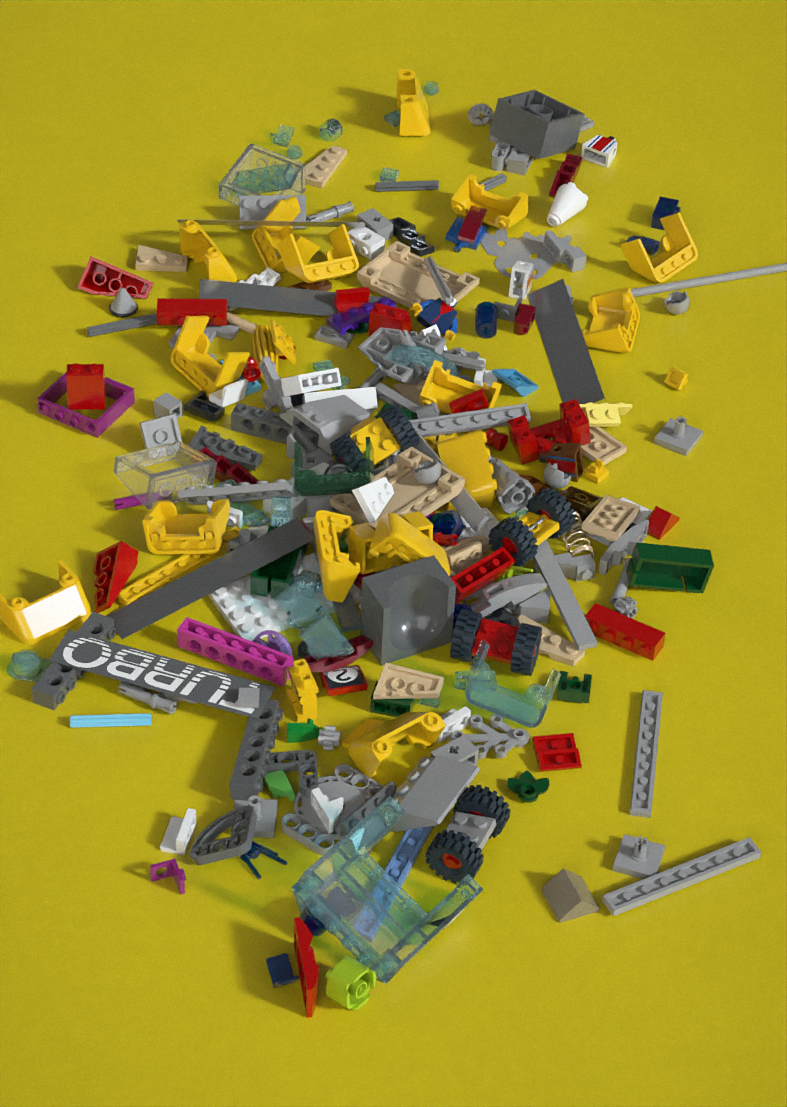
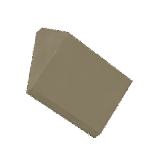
M564 868L542 887V893L559 923L598 912L600 909L582 877Z

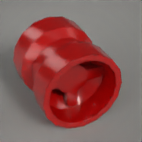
M248 357L242 373L244 379H247L248 382H254L260 378L261 371L256 360Z
M494 428L487 430V443L485 445L494 446V449L502 451L508 442V435L498 433Z

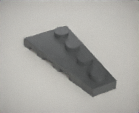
M202 425L187 446V453L196 455L206 446L217 457L222 454L233 465L238 462L245 469L256 471L262 461V454L246 446H238L231 439L225 440L220 437L219 433L215 431L211 433Z
M393 781L384 785L338 824V827L353 847L349 835L355 826L370 814L366 820L356 850L361 860L368 857L388 825L381 811L386 806V802L396 793L397 787Z

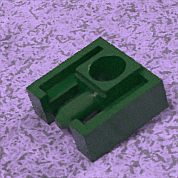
M560 671L557 700L589 703L592 675L584 674L583 681H579L577 676H573L571 680H568V672Z

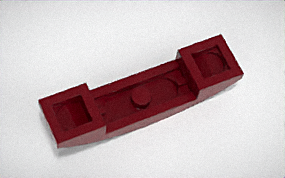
M360 635L347 640L346 649L323 658L311 654L301 659L306 660L312 672L334 671L359 659L374 643L373 640Z

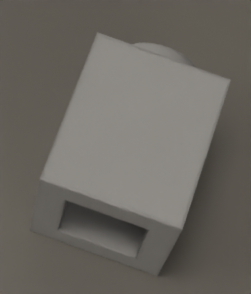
M167 392L154 400V415L157 417L173 413L176 414L177 419L182 416V401Z

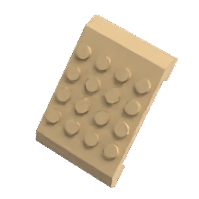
M398 241L394 242L357 272V279L364 287H368L370 290L409 308L414 303L430 299L436 300L441 298L443 300L425 265L424 259L410 253V247ZM437 265L453 298L457 302L479 284L480 278L467 272L459 275Z
M410 447L398 455L396 463L359 486L361 487L386 477L393 487L394 494L376 521L369 523L352 491L347 493L343 490L330 499V505L345 515L351 516V519L359 524L368 523L375 531L379 518L386 513H395L402 517L403 514L420 511L426 517L459 495L465 485V478L440 464L441 476L436 483L427 485L418 482L413 474V467L418 469L419 464L422 465L426 460L433 462V459Z

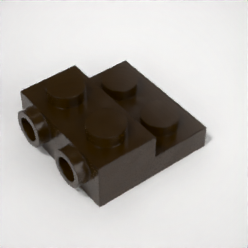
M573 486L560 493L561 496L564 495L566 497L565 500L571 503L570 508H573L574 512L580 515L582 522L603 499V497Z

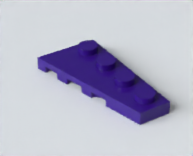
M382 297L376 302L365 303L361 307L350 308L346 312L333 314L332 317L326 318L327 325L342 336L350 328L351 330L359 328L358 324L369 323L370 311L375 303L395 308L396 303L388 297Z

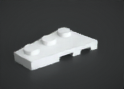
M386 477L352 490L369 523L376 521L394 494L393 487Z

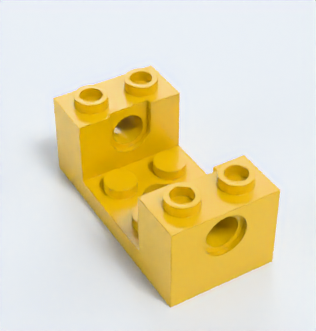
M420 511L402 515L404 520L433 540V524ZM368 523L349 527V561L353 564L355 562L360 564L361 574L388 569L392 565L401 566L408 564L407 561L397 554L389 558L387 553H379L375 557L369 552L375 531Z

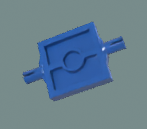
M457 217L447 232L445 240L456 244L454 247L455 252H460L462 247L476 250L487 233L488 227L481 226L479 235L474 243L458 239V235L465 219Z

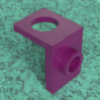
M175 858L150 865V879L152 882L172 876L180 895L185 894V872L183 868L179 869ZM162 867L167 868L164 873L156 874L158 869Z

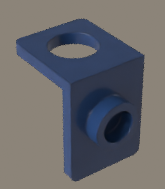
M287 953L266 959L273 988L295 983L299 979V976L293 975Z

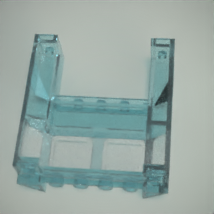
M391 796L302 874L298 882L292 886L300 912L307 907L310 913L325 925L327 931L334 934L341 941L342 946L357 958L358 962L376 973L377 981L386 984L483 891V888L467 874L427 914L367 854L369 850L392 831L405 813V810Z

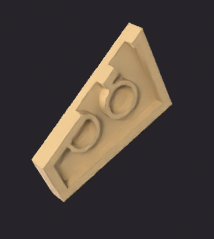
M138 245L136 270L187 272V256Z
M385 663L374 691L373 699L438 698L444 684V677Z

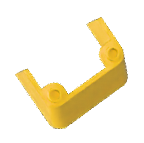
M280 199L262 221H293L301 210ZM257 226L254 230L252 241L266 268L269 267L277 273L287 271L277 244L290 234H293L292 226ZM299 235L295 241L305 266L320 249V246Z
M680 212L660 218L666 231V235L661 238V246L664 251L653 259H649L640 238L620 245L630 268L656 284L666 281L694 262L698 257V251Z
M345 224L340 225L328 234L333 249L326 253L325 262L304 266L293 234L280 241L277 247L287 272L306 283L352 275L357 272L359 263Z
M186 316L171 354V363L200 391H205L206 396L209 397L211 393L223 389L240 378L250 353L227 352L221 366L207 353L210 342L204 334V330L209 317Z
M62 560L58 561L59 586L61 589L31 603L22 597H15L7 601L0 594V619L25 645H34L88 619L91 615L89 602L78 577Z

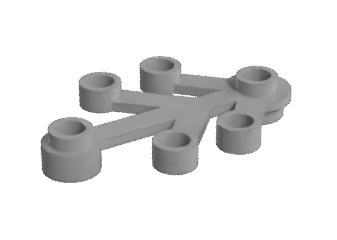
M494 714L491 716L490 725L505 732L498 733L484 724L481 716L473 715L470 718V726L485 734H464L462 731L456 730L450 734L449 742L464 735L470 742H486L484 745L475 746L482 752L478 753V759L485 758L486 754L494 747V755L497 758H505L513 747L520 748L526 745L529 741V733L521 728L514 729L503 722L501 715ZM507 741L504 745H497L499 742Z

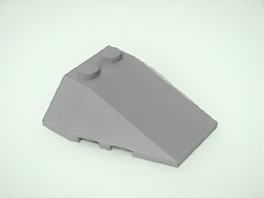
M380 327L358 346V349L389 377L412 385H417L423 379L418 377L408 354L403 350V345L397 336L401 330ZM411 331L409 335L412 341L416 343V349L427 370L430 372L434 360H440L446 339L432 333L418 335L417 332Z
M346 395L307 402L292 407L280 414V418L291 426L302 421L319 434L318 446L330 455L333 454L330 448L331 442L346 433L350 435L353 426L370 416L368 411Z

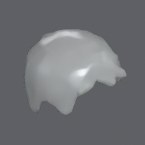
M678 290L672 294L670 293L669 298L664 300L667 311L676 315L685 313L690 303L687 293L685 291L681 293Z
M433 459V462L426 460L422 465H418V469L413 467L415 479L427 485L436 483L441 476L440 463L436 459Z
M549 462L543 473L546 484L552 488H565L571 480V475L567 476V474L557 469V463L551 465Z

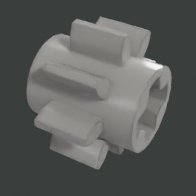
M629 596L625 598L620 597L614 603L616 612L633 618L638 611V608L635 607L637 602Z
M326 725L325 730H319L318 745H323V750L333 751L334 746L339 747L341 732L335 731L336 726Z

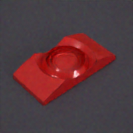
M296 917L294 918V951L306 1017L310 1018L314 1014L318 999L319 966L315 961L313 947L310 946L313 935L301 918Z

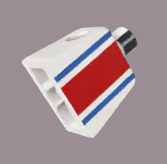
M596 135L582 145L581 157L608 168L616 156L617 142L612 136L606 138Z
M522 261L515 263L511 272L509 297L516 299L522 297V300L526 299L532 284L534 264Z

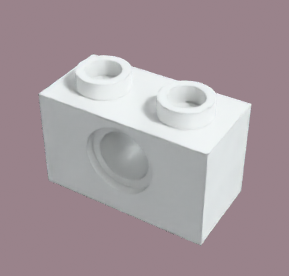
M355 227L348 231L354 251L369 260L374 259L384 251L385 238L370 229Z

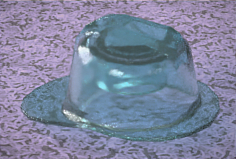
M21 650L13 653L7 672L15 679L37 682L52 662L38 657L32 650Z

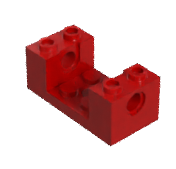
M577 399L559 404L561 419L534 428H529L525 415L508 420L510 441L522 465L539 460L540 453L548 452L554 443H580L581 446L591 443L589 422ZM550 437L554 438V439L551 440V441L547 440V438H550Z

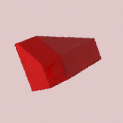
M90 256L77 288L93 295L116 296L121 288H125L132 298L147 299L154 283Z
M123 541L96 554L93 574L96 575L94 586L97 588V592L94 595L96 613H100L112 606L138 563L139 551Z

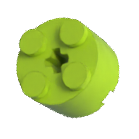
M344 956L335 968H330L325 975V980L327 981L326 996L347 1009L358 1010L370 998V995L367 993L370 987L373 989L375 987L376 973L355 959Z

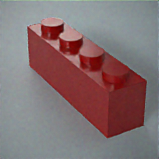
M157 298V325H183L186 316H208L209 320L206 326H227V299Z
M504 546L451 577L456 585L455 604L508 572L515 563V560Z
M597 603L585 615L594 636L653 661L664 647L665 632Z

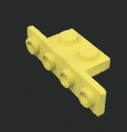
M592 402L579 404L589 422V427H618L621 424L619 415H626L632 409V404H625L623 402L617 404H609L608 402L593 404Z

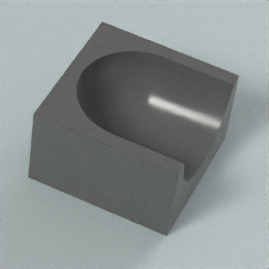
M531 90L498 99L489 134L541 159L575 149L584 113L537 90Z
M434 555L362 578V630H360V635L373 640L374 644L370 650L381 666L385 665V663H391L452 643L456 585Z

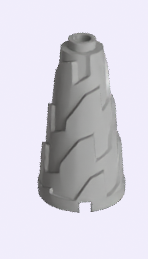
M492 457L489 463L493 465L492 479H496L497 490H495L499 505L509 514H512L514 511L517 514L527 509V502L533 497V492L535 493L533 486L528 480L511 470L500 459Z

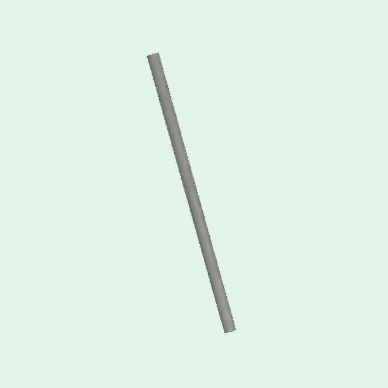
M787 263L630 290L633 297L774 274L787 271Z

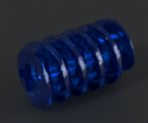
M484 301L478 304L475 310V332L484 339L492 338L497 333V308L491 302Z

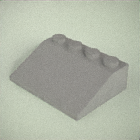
M440 756L423 757L417 762L414 770L407 775L404 783L396 789L394 796L386 802V806L381 811V814L394 832L439 825L480 769L478 766Z

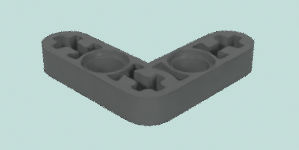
M312 750L271 753V761L266 763L267 773L279 770L284 772L298 771L300 793L304 797L311 798V790L319 787L316 753ZM284 760H291L289 763H282ZM306 772H312V773H313V774H311V775H304V773H306ZM311 782V787L307 788V783Z

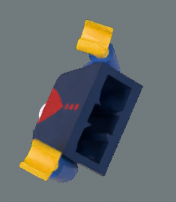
M438 298L436 300L430 299L414 303L409 310L415 311L414 316L418 315L416 320L425 328L436 324L442 338H448L450 340L449 343H452L458 327L457 311L453 309L457 304L455 299L449 305L445 304L441 298Z

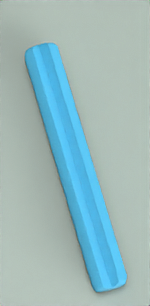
M150 713L70 716V727L150 726L152 723Z

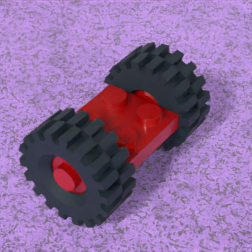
M461 609L453 631L450 657L472 662L475 656L510 664L511 672L531 676L538 658L542 627L521 623L520 627L482 619L481 613Z

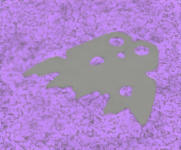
M498 229L494 235L487 232L481 241L483 248L489 255L499 257L495 260L494 264L500 273L506 277H511V274L506 269L513 267L517 261L534 264L533 269L537 270L538 273L533 275L532 279L542 277L556 262L543 245L545 235L534 237V235H530L527 231L520 239L515 237L509 239L505 229ZM571 235L565 238L560 237V239L569 244ZM497 241H504L506 246L500 247ZM533 253H537L538 258L531 259L529 256Z

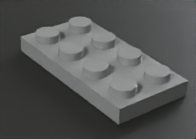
M306 195L239 196L240 220L262 221L280 199L284 200L296 196L301 212L293 221H306ZM240 226V230H255L257 226ZM292 226L293 229H306V227Z

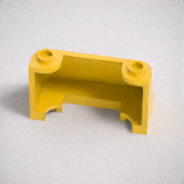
M472 174L468 175L451 198V206L455 213L466 216L471 205L485 208L487 213L483 222L500 229H509L523 220L528 214V194L520 192L517 197L513 195L511 199L485 191L484 184L479 185L476 182L477 176Z
M194 220L179 223L180 255L194 259L195 263L203 261L207 266L208 280L237 282L235 271L202 227Z
M627 287L592 295L588 303V311L593 315L589 332L587 329L581 330L586 346L619 353L631 352L640 320V312L630 288Z
M434 360L419 396V402L422 406L435 402L440 412L448 415L453 414L449 406L451 401L484 389L489 406L483 409L495 407L502 384L493 382L491 386H487V383H484L483 386L450 375L449 369L443 370L442 362Z
M229 499L214 501L211 506L212 513L177 514V509L172 502L156 501L142 520L148 549L157 555L216 553L222 546L230 514Z
M319 510L313 518L323 593L328 600L343 603L361 570L358 562H355V564L349 561V554L342 553L339 550L338 543L346 528H349L352 524L351 516Z
M386 513L379 518L369 548L371 554L377 557L379 553H387L389 558L397 554L408 563L434 555L450 576V566L444 548L395 513Z
M406 712L354 739L348 747V753L360 772L369 778H373L377 774L376 769L380 763L391 755L392 744L406 738L410 746L417 743L423 745L422 747L426 750L434 745L445 729L446 724L434 712Z

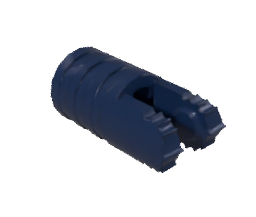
M634 235L627 240L629 242L640 238L646 253L655 255L659 248V241L644 236Z

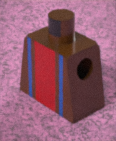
M554 443L548 452L540 453L539 462L547 464L550 462L551 465L557 463L558 470L564 472L567 476L571 475L570 481L578 482L583 473L581 444Z

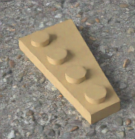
M331 146L295 173L293 181L323 188L346 157L347 149Z

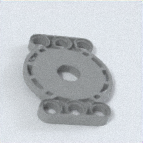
M346 764L338 765L335 768L334 776L318 778L319 789L323 795H327L329 801L341 797L344 798V810L332 833H328L311 806V798L304 797L300 791L297 793L294 801V814H286L281 821V829L285 834L319 855H330L334 851V840L347 839L338 827V824L372 796V793L379 791L383 787V785ZM346 772L349 776L340 777L338 774ZM311 782L307 783V788L311 787ZM362 782L366 785L364 787H357L355 784ZM299 800L302 802V807H297ZM287 822H295L297 825L288 827L285 824ZM304 832H311L313 836L304 837L302 834ZM322 842H327L330 844V846L323 848L320 847L319 844Z

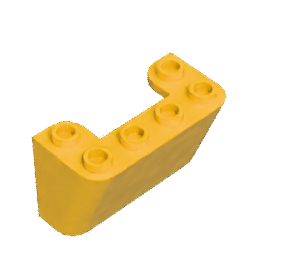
M398 69L397 106L401 109L400 136H427L431 132L428 104L416 73L411 69Z
M478 429L436 443L435 452L448 469L465 478L464 488L481 508H491L493 500H496L495 490H497L496 479H492L493 465L488 461L490 451L489 447H485V443H487L486 433L482 432V429ZM450 501L446 503L448 513L458 512Z

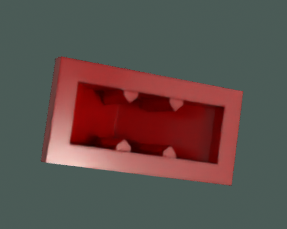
M655 506L649 518L647 534L660 540L680 518Z

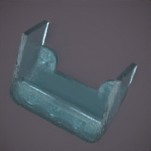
M299 579L274 599L289 616L287 621L293 629L297 627L301 631L299 636L308 645L306 649L313 657L346 656L355 651L330 614Z
M482 640L469 672L465 689L467 701L470 704L527 727H537L544 717L561 673L553 668L546 686L532 684L527 688L524 695L488 681L491 670L489 665L483 661L490 645L487 641Z

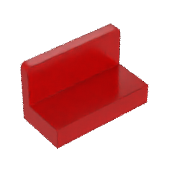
M368 287L336 290L334 305L337 312L343 313L350 308H358L365 303H369L370 290Z
M480 389L451 401L449 406L452 413L456 414L480 410L488 407L489 403L485 390Z

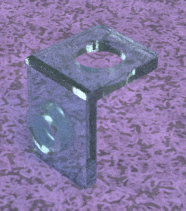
M281 124L276 134L270 133L273 144L288 147L295 129Z

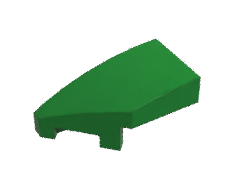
M310 718L307 719V723H287V743L304 742L319 738V730H325V728H319L313 724V720Z

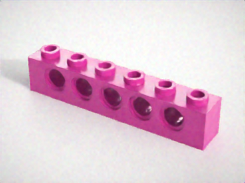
M188 617L177 629V645L180 648L283 687L290 679L288 667L293 666V657Z

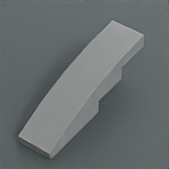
M645 519L631 527L606 550L600 559L599 574L606 576L612 564L620 566L626 555L632 556L636 542L642 543L647 535L649 520Z

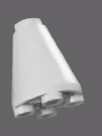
M572 182L561 185L548 213L547 222L549 225L557 227L582 211L587 205L588 196L576 188V185Z

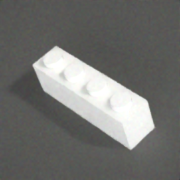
M338 368L281 379L284 397L342 385Z
M376 387L310 392L302 395L303 404L346 395L370 414H373V411L378 409Z

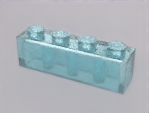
M290 163L238 171L231 186L238 196L291 189L298 174Z

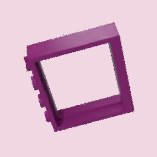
M64 373L37 398L38 413L98 438L135 403L134 388L105 377L106 396L117 401L97 420H93L55 404L67 392L66 373Z

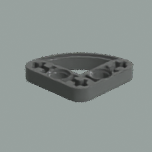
M251 806L235 809L219 817L204 829L190 851V856L196 865H204L247 853L252 846L257 821L254 809ZM233 826L231 837L213 841L219 834Z

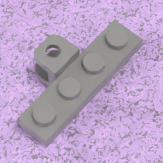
M269 356L262 358L258 366L269 387L268 390L264 391L262 400L267 410H273L274 407L278 406L280 412L283 413L293 407L291 397H284L281 383L282 378L276 372L275 363L271 361Z

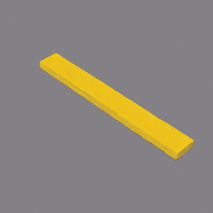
M235 525L226 530L222 546L216 553L184 554L122 589L116 600L123 606H127L226 553L228 542L238 537L241 529Z

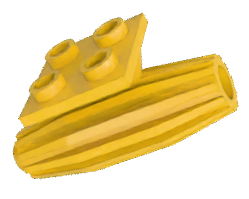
M271 320L270 327L261 324L254 328L252 348L254 359L258 365L262 358L269 356L271 361L275 363L278 374L279 356L285 355L293 365L296 364V352L293 347L294 341L290 335L287 336L284 333L280 324L277 325ZM261 372V376H260V377H261L262 380L265 381V378H264V376H263V374H262V372Z

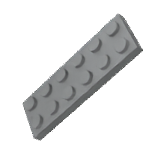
M283 479L275 480V483L257 481V484L253 485L242 482L239 483V486L221 484V487L216 488L211 485L203 486V489L185 487V490L178 491V498L190 505L207 504L208 500L214 502L218 499H229V502L299 497V489Z

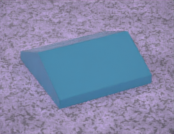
M516 369L492 370V373L501 382L522 397L539 388L537 384Z

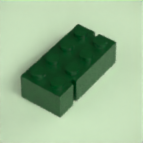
M269 525L267 533L278 527ZM307 543L253 571L250 576V594L263 597L271 595V598L288 601L307 549Z
M636 542L626 573L629 586L682 592L684 587L681 576H683L686 592L703 594L714 568L711 551L707 549Z

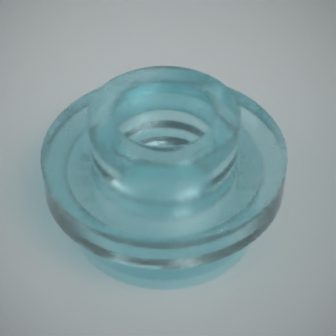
M427 82L424 91L429 95H435L439 92V86L436 82Z
M292 145L287 150V156L294 160L302 156V150L299 146Z

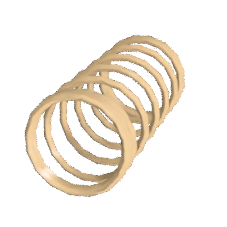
M574 512L573 514L578 516V518H575L578 519V522L576 525H573L569 530L575 529L577 526H579V528L573 531L567 530L566 532H574L580 529V527H582V520L577 512ZM585 531L575 532L569 537H566L565 533L562 534L568 553L572 552V558L575 553L589 550L591 551L590 555L592 554L594 559L595 554ZM576 533H582L580 535L582 536L583 534H585L586 538L577 539L573 541L571 544L567 543L568 539H576L580 537L578 536L575 538H570L572 535ZM578 540H584L580 544L572 545L574 542ZM588 541V545L579 546L574 551L570 550L571 546H578Z

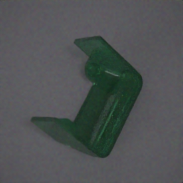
M366 437V466H361L356 472L323 475H317L313 470H303V452L299 443L294 442V487L300 496L353 493V489L369 484L374 479V448L370 437Z

